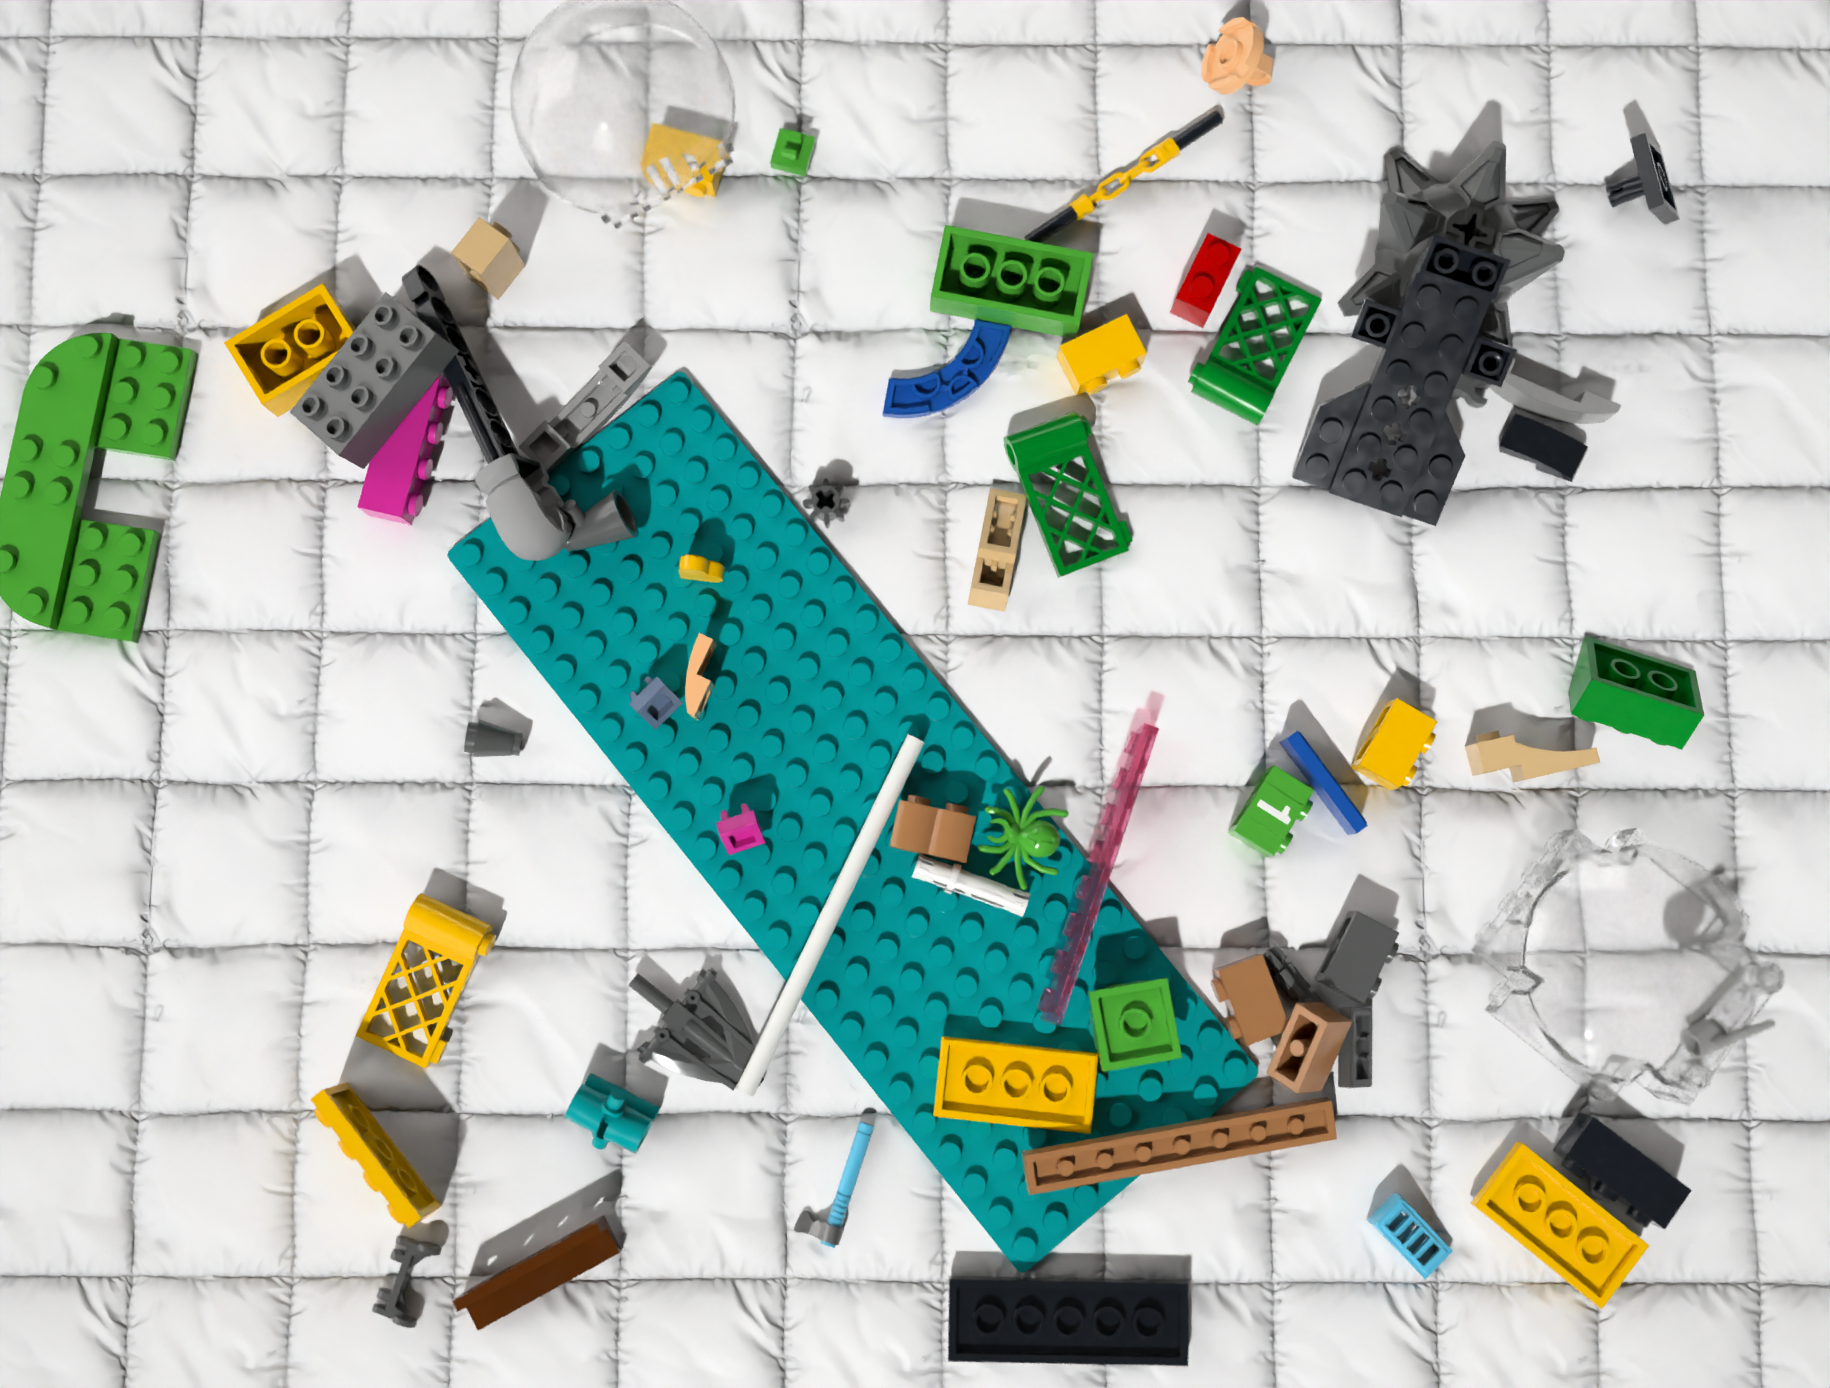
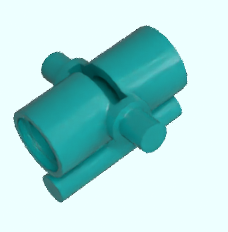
M590 1073L585 1084H582L575 1093L566 1111L565 1119L591 1131L593 1136L592 1145L596 1149H605L609 1142H613L636 1154L661 1108Z

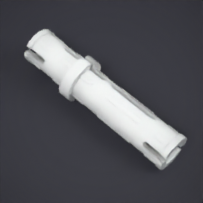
M923 854L919 855L912 874L913 878L942 887L946 893L952 894V892L963 894L1018 916H1023L1030 893L961 869L962 865L954 863L952 866Z

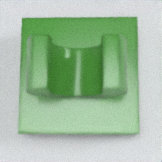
M780 128L770 161L771 168L807 177L816 145L815 137L805 135L802 132Z

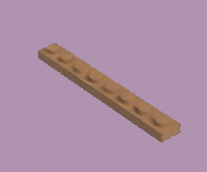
M1328 1097L1021 1152L1026 1188L1029 1195L1330 1141L1337 1139L1332 1100Z

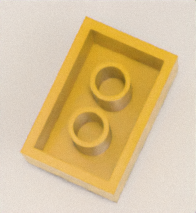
M322 283L225 341L224 344L261 404L275 416L279 417L296 405L356 329L337 298Z

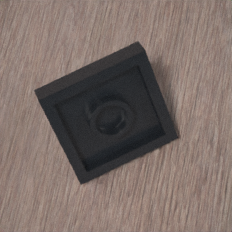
M1646 133L1630 138L1639 174L1606 185V192L1610 193L1608 199L1611 206L1615 208L1617 205L1645 195L1648 209L1664 225L1679 220L1661 150Z

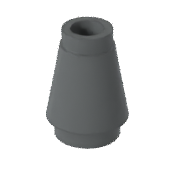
M480 719L478 723L469 722L464 752L473 753V757L520 756L523 733H517Z

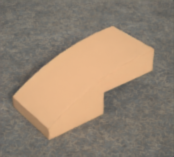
M700 633L697 636L689 659L685 686L687 713L699 720L715 686L711 680L702 676L717 646L712 638Z

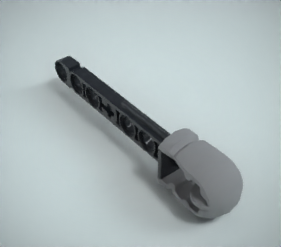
M416 265L402 276V282L411 302L415 303L418 317L459 350L445 367L444 372L487 461V465L477 474L475 480L480 491L488 495L485 502L496 530L506 546L521 559L540 561L555 556L566 546L572 531V522L562 510L564 502L556 489L547 484L550 477L544 465L519 455L455 318L445 303V297L436 279L425 267Z

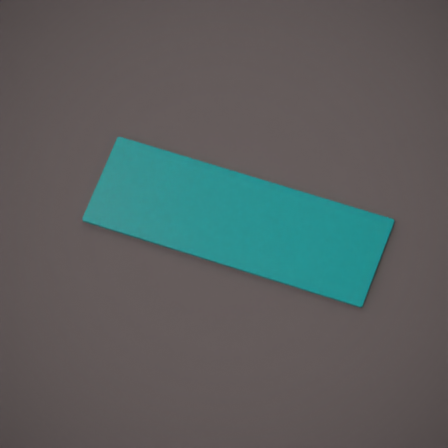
M677 372L548 473L550 478L547 484L556 489L563 502L575 500L583 512L587 511L612 491L618 490L633 512L638 526V537L577 551L572 550L568 552L563 548L557 555L545 560H524L517 557L506 546L490 518L448 551V559L786 982L802 953L907 734L925 742L801 1000L1019 1272L1028 1271L1140 1176L1029 1195L1026 1188L1021 1151L1205 1119L1211 1116L1258 1075V1068L1239 1044L1232 1039L1230 1033L1050 816L1037 818L1036 820L1049 822L1057 829L1060 835L1058 849L1052 855L1044 858L1029 856L1043 866L1058 869L1057 875L1039 872L1024 862L1022 854L1023 876L1028 886L1026 890L1021 889L1017 880L1014 854L1000 872L995 875L989 873L990 869L996 866L1003 858L1007 850L1004 853H986L979 851L978 846L981 844L989 846H1001L1004 844H994L987 839V836L1000 838L1004 833L1003 827L1000 824H991L989 822L995 818L1004 820L1006 818L986 813L985 808L987 806L997 807L1010 812L1013 816L1009 800L1004 794V789L1009 788L1015 796L1021 817L1022 811L1032 795L1031 792L685 373ZM687 554L699 555L710 561L723 564L725 567L723 582L681 579L678 572L680 558ZM700 633L712 638L717 646L702 676L711 680L715 686L699 720L687 713L685 686L689 659L697 636ZM646 677H651L653 680L658 677L683 702L656 730L629 705L632 701L630 693L634 691L638 695L648 686L644 681ZM908 795H915L931 799L930 807L945 810L946 803L968 807V815L975 816L976 819L967 862L960 863L928 855L924 856L952 866L954 863L962 865L961 869L1030 893L1023 916H1018L956 892H952V894L946 893L942 887L913 878L912 874L920 854L889 847L899 800L907 801ZM1037 800L1028 817L1035 811L1045 810ZM746 804L750 811L753 810L756 815L765 843L728 855L720 838L716 822L722 821L720 817L721 811L726 810L729 818L742 814L741 805ZM1167 978L1182 1058L1103 1072L1099 1052L1095 1049L1088 1013L1090 1003L1087 991L1139 980L1148 981ZM948 1036L1098 1053L1091 1134L934 1117L941 1037Z

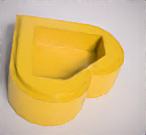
M687 554L680 558L678 572L681 579L723 582L725 567L723 564L710 561L705 557Z

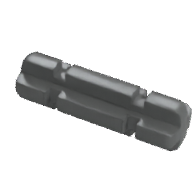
M1271 947L1263 954L1269 972L1271 970L1275 972L1273 977L1293 1001L1297 999L1299 1003H1323V1000L1316 991L1310 992L1309 988L1311 985L1292 962L1287 964L1285 961L1287 956L1279 947Z

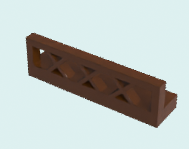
M602 1215L469 1288L452 1302L457 1312L467 1308L477 1331L619 1254L622 1249L605 1216Z

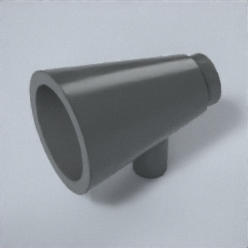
M618 490L612 491L585 512L582 511L575 500H568L562 506V510L572 522L570 538L564 547L568 552L638 537V526L633 512Z

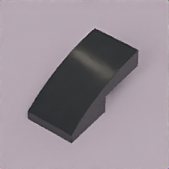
M1516 413L1499 444L1500 452L1535 463L1536 470L1570 482L1573 481L1588 450V446L1567 434Z

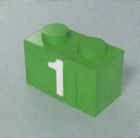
M1273 765L1266 769L1227 833L1265 857L1274 856L1276 852L1282 854L1293 838V834L1289 831L1296 819L1301 822L1310 811L1313 802L1309 798L1314 790Z

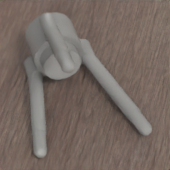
M1738 966L1696 1011L1685 1017L1689 1026L1680 1031V1038L1686 1050L1693 1057L1703 1059L1728 1044L1775 1026L1774 1020L1769 1019L1727 1033L1724 1026L1718 1020L1704 1018L1745 972L1744 967Z

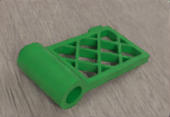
M1256 266L1253 273L1245 270L1235 289L1236 292L1241 294L1205 365L1197 362L1187 382L1194 385L1191 390L1192 393L1258 426L1322 299ZM1258 280L1270 286L1275 298L1258 302L1253 290L1256 281ZM1247 298H1248V299H1249V302H1250V305L1244 306V304H1245V302H1246V300H1247ZM1298 300L1310 307L1306 315L1291 319L1285 302ZM1278 305L1283 321L1267 326L1261 309ZM1254 312L1259 328L1242 333L1237 320L1238 316ZM1301 324L1298 331L1296 332L1294 326ZM1233 328L1235 335L1228 337L1231 329ZM1286 328L1291 339L1290 346L1275 349L1270 333ZM1262 335L1268 352L1251 356L1245 340ZM1238 342L1244 359L1232 362L1218 354L1224 345ZM1285 355L1282 362H1280L1278 356ZM1271 359L1276 371L1273 380L1270 381L1258 375L1254 363Z
M1075 411L1010 434L1003 439L1007 458L1012 468L1017 472L1058 578L1129 551L1127 543L1133 541L1125 520L1117 521L1088 447L1087 438L1091 437L1090 425L1085 416L1079 417ZM1082 457L1087 470L1082 483L1063 475L1068 462ZM1058 465H1061L1058 472L1050 469ZM1042 472L1055 478L1049 495L1046 496L1035 491L1029 476ZM1089 480H1091L1093 488L1087 486ZM1060 481L1079 489L1072 507L1053 499ZM1084 492L1098 498L1101 507L1096 518L1077 510ZM1038 499L1045 502L1043 509L1041 508ZM1050 505L1069 513L1062 531L1047 524L1045 515ZM1103 514L1106 518L1107 523L1101 521ZM1074 516L1093 524L1086 542L1067 534ZM1098 527L1111 532L1117 547L1103 551L1091 545ZM1052 535L1059 537L1056 544ZM1064 540L1083 548L1078 561L1064 567L1059 554ZM1088 551L1096 554L1092 557L1085 559Z

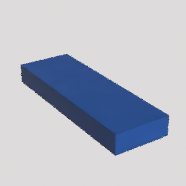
M1296 731L1279 742L1347 835L1357 834L1368 826L1367 821L1301 732Z

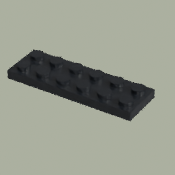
M949 1276L948 1362L1188 1366V1282L1186 1280Z

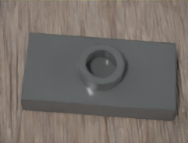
M1339 1007V1013L1350 1019L1352 1024L1338 1053V1087H1371L1372 1010L1368 1007Z

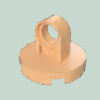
M1244 17L1234 18L1224 24L1218 31L1223 35L1216 45L1209 44L1202 62L1201 76L1203 81L1209 83V88L1222 95L1232 94L1243 87L1245 83L1253 86H1262L1270 83L1274 60L1263 53L1264 34L1261 27Z

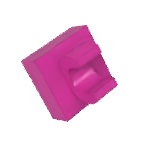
M746 804L741 805L742 814L729 818L726 810L721 811L720 817L722 821L716 822L720 838L728 855L765 843L756 815L753 810L750 811Z

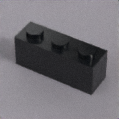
M1578 1113L1553 1149L1555 1153L1564 1159L1561 1166L1580 1179L1586 1175L1596 1183L1593 1187L1594 1191L1612 1203H1615L1618 1199L1628 1207L1625 1214L1645 1228L1652 1224L1666 1229L1692 1191L1590 1115Z

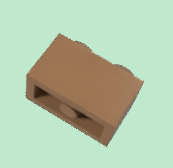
M1253 954L1212 970L1216 979L1211 980V986L1218 1002H1225L1230 1015L1225 1017V1023L1233 1040L1238 1038L1241 1044L1248 1046L1284 1032L1288 1019L1263 954Z
M1322 1002L1296 1003L1266 1073L1297 1094L1322 1091L1352 1021Z

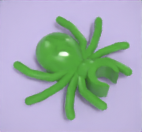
M1039 786L1030 796L1021 817L1015 796L1009 788L1004 789V794L1009 800L1013 816L1010 812L997 807L987 806L985 808L986 813L1006 818V820L995 818L989 822L991 824H1000L1003 827L1004 833L1000 838L987 836V839L994 844H1004L1001 846L981 844L978 846V850L986 853H1004L1007 850L998 864L990 869L989 873L991 875L1000 872L1014 854L1016 876L1022 890H1026L1028 886L1023 876L1021 854L1024 862L1039 872L1057 875L1059 872L1056 868L1041 865L1029 856L1037 858L1048 857L1058 849L1060 844V835L1057 829L1049 822L1036 819L1051 815L1067 817L1069 815L1066 810L1050 808L1035 811L1028 817L1037 798L1044 792V786Z

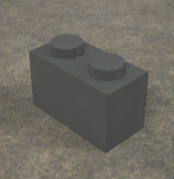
M1348 911L1314 980L1356 1002L1365 1003L1367 998L1372 999L1381 985L1382 979L1378 975L1384 963L1389 964L1397 953L1399 944L1395 941L1399 932L1359 911Z

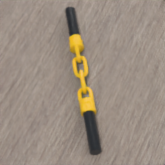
M1215 110L1174 138H1167L1143 154L1139 159L1138 165L1126 173L1117 172L1101 182L1097 187V192L1088 197L1086 194H1082L1072 201L1068 208L1025 235L1024 239L1042 243L1075 220L1079 221L1086 215L1091 214L1095 211L1094 204L1100 200L1115 198L1129 187L1132 179L1143 172H1154L1180 155L1182 149L1222 124V116ZM1155 155L1159 162L1149 167L1150 162L1146 159ZM1120 178L1119 183L1123 186L1107 195L1108 190L1104 187Z

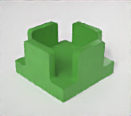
M1167 978L1148 981L1139 980L1087 991L1090 1003L1088 1013L1095 1049L1099 1052L1103 1072L1182 1058Z

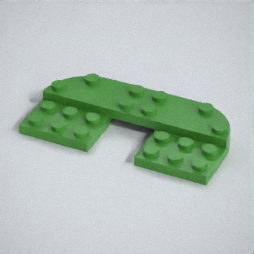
M90 333L73 337L57 345L34 367L23 391L0 496V596L22 618L60 632L138 643L160 533L155 530L83 520L80 517L95 449L176 461L197 359V353L194 350L120 339L112 333Z

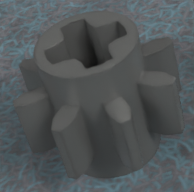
M824 478L823 486L817 489L812 485L808 486L812 498L803 500V507L807 509L813 508L814 511L809 516L811 523L819 518L824 521L827 529L830 526V521L836 518L841 522L845 521L841 508L850 507V500L846 498L840 499L844 491L842 484L834 488L829 486L828 479ZM823 498L829 501L833 498L834 507L830 509L825 506L821 509L819 500Z

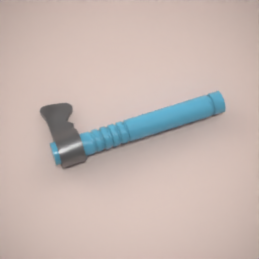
M861 1121L859 1122L858 1131H856L828 1220L822 1222L818 1219L814 1221L810 1212L803 1211L794 1226L795 1232L810 1234L819 1238L821 1244L833 1248L840 1244L844 1227H842L843 1219L846 1216L845 1213L847 1212V1207L849 1206V1201L851 1200V1195L853 1194L874 1129L873 1125Z

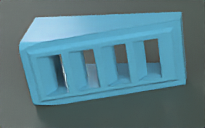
M1395 1192L1367 1220L1425 1280L1453 1252L1421 1216ZM1403 1212L1406 1217L1390 1231L1388 1226ZM1413 1222L1417 1227L1401 1242L1398 1237ZM1424 1234L1427 1238L1411 1253L1408 1248ZM1434 1244L1438 1250L1422 1265L1418 1259Z

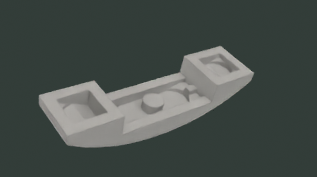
M625 340L598 366L601 371L549 423L544 420L519 446L531 460L543 464L547 473L555 469L566 458L587 443L620 410L652 369L651 365Z
M1514 358L1502 386L1491 385L1489 387L1516 407L1543 418L1565 423L1593 424L1605 422L1619 412L1621 407L1620 404L1588 390H1585L1572 400L1510 372L1516 361Z

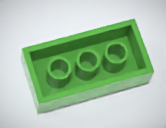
M945 225L931 292L930 311L967 319L1008 324L1015 328L1075 339L1080 326L1093 253Z

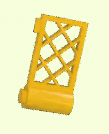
M421 893L413 901L407 912L402 934L356 1033V1037L426 1069L430 1066L431 1062L434 1064L439 1063L448 1041L442 1039L443 1034L480 955L486 957L495 943L496 935L492 934V925ZM410 941L423 947L428 962L409 968L404 953ZM433 951L442 955V957L435 959ZM449 958L462 964L463 968L456 981L445 985L437 963ZM400 964L402 972L395 974ZM430 966L437 988L419 994L412 972ZM404 976L412 997L394 1004L388 988L393 979ZM454 986L449 996L446 989ZM439 992L445 1008L441 1016L428 1020L421 998ZM384 1000L386 1007L379 1010L382 1001ZM414 1002L421 1023L403 1030L395 1008ZM388 1011L396 1033L383 1037L370 1031L376 1015ZM438 1022L433 1032L430 1024ZM420 1028L424 1029L428 1045L423 1055L410 1049L405 1034ZM397 1037L400 1044L391 1041V1039Z

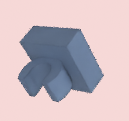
M646 677L644 681L648 686L638 695L632 691L630 693L632 701L629 705L656 730L683 702L658 677L654 680L651 677Z

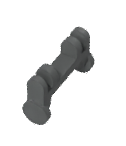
M398 1235L395 1243L407 1247L406 1251L400 1249L392 1250L390 1258L401 1263L393 1290L379 1288L377 1298L388 1302V1304L374 1303L372 1311L392 1319L399 1326L414 1328L418 1320L411 1316L404 1297L414 1266L425 1257L440 1255L442 1247L431 1242L417 1241Z

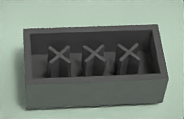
M385 292L292 408L290 413L338 456L364 469L459 350L410 309Z

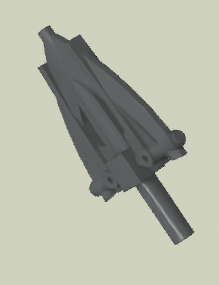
M702 968L696 979L698 983L692 990L688 988L684 992L686 998L682 1002L679 999L673 1002L638 973L628 986L662 1012L664 1016L661 1019L665 1021L661 1028L659 1026L655 1028L653 1032L656 1035L650 1042L646 1041L637 1049L640 1052L639 1060L643 1064L652 1060L667 1069L688 1077L723 1083L734 1091L755 1046L739 1011L726 992L716 982L715 979L718 972L713 968L708 969L706 972ZM709 1016L714 1018L722 1025L726 1040L701 1019ZM688 1038L712 1057H697L685 1047L686 1039Z

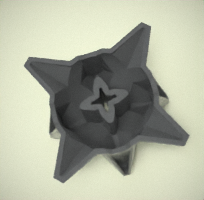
M1493 141L1453 180L1445 183L1436 181L1398 149L1387 153L1384 156L1389 192L1383 195L1381 202L1375 264L1337 303L1344 317L1359 315L1365 299L1399 307L1413 269L1432 235L1435 234L1511 260L1496 298H1492L1478 334L1513 348L1507 305L1508 300L1515 292L1559 264L1564 257L1565 251L1560 244L1537 236L1559 212V206L1556 201L1549 198L1505 202L1506 145L1498 141Z

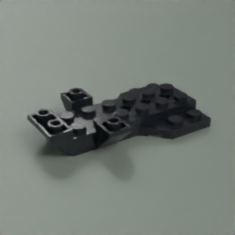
M1433 234L1413 269L1399 307L1365 299L1350 337L1382 348L1370 380L1341 396L1331 398L1319 404L1292 472V478L1327 489L1329 493L1399 517L1404 515L1436 526L1466 456L1446 413V408L1458 379L1462 373L1465 376L1501 387L1517 351L1515 348L1478 334L1492 298H1496L1511 260ZM1408 386H1414L1413 392L1417 395L1415 400H1409L1408 404H1402L1403 400L1398 396L1401 389L1406 391ZM1393 422L1399 423L1398 427L1402 431L1399 437L1394 436L1393 440H1388L1387 434L1383 431L1386 426L1392 428ZM1379 458L1384 459L1387 470L1384 473L1380 471L1379 475H1373V471L1369 467L1370 463L1374 462L1377 464Z

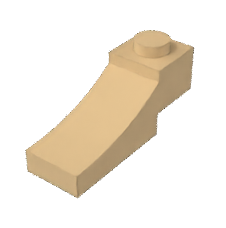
M990 488L967 605L1005 612L1024 515L1026 495Z
M1499 730L1475 736L1477 743L1465 746L1472 776L1509 768L1513 783L1601 763L1597 747L1576 751L1543 750L1517 743L1514 735L1500 737Z

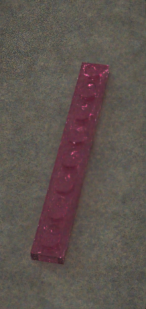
M1144 723L1136 732L1130 731L1125 742L1123 752L1127 753L1128 757L1124 768L1119 766L1113 778L1111 788L1116 789L1112 804L1107 802L1102 811L1099 824L1104 825L1100 840L1095 838L1090 847L1087 860L1092 862L1088 877L1082 875L1078 883L1075 897L1079 898L1080 901L1076 913L1070 912L1066 919L1063 934L1068 937L1063 951L1058 949L1054 955L1050 972L1055 973L1051 988H1044L1038 1003V1010L1043 1011L1040 1020L1049 1024H1062L1159 728Z

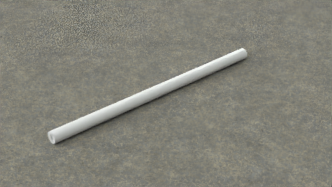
M907 734L736 1086V1089L754 1096L925 742Z

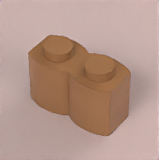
M908 795L907 801L899 800L889 847L960 863L967 862L976 819L975 816L968 815V807L946 803L945 810L930 807L931 799L915 795Z

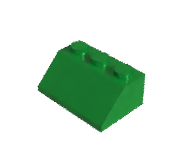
M1588 636L1584 638L1568 691L1571 714L1586 722H1597L1612 727L1624 734L1631 733L1650 739L1658 745H1669L1682 750L1704 717L1696 671Z

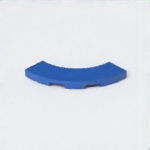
M975 319L972 332L965 346L946 367L935 373L932 372L914 378L889 377L882 413L883 417L916 418L928 416L951 408L968 398L987 381L996 369L1008 344L1012 325Z

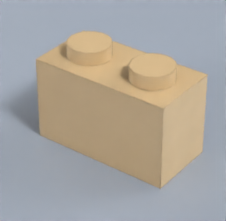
M479 217L451 254L472 282L499 300L525 267V264L518 254L520 248L510 240L513 237L511 233L499 223L494 221L490 225Z

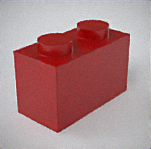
M1207 233L1170 313L1203 328L1242 248Z

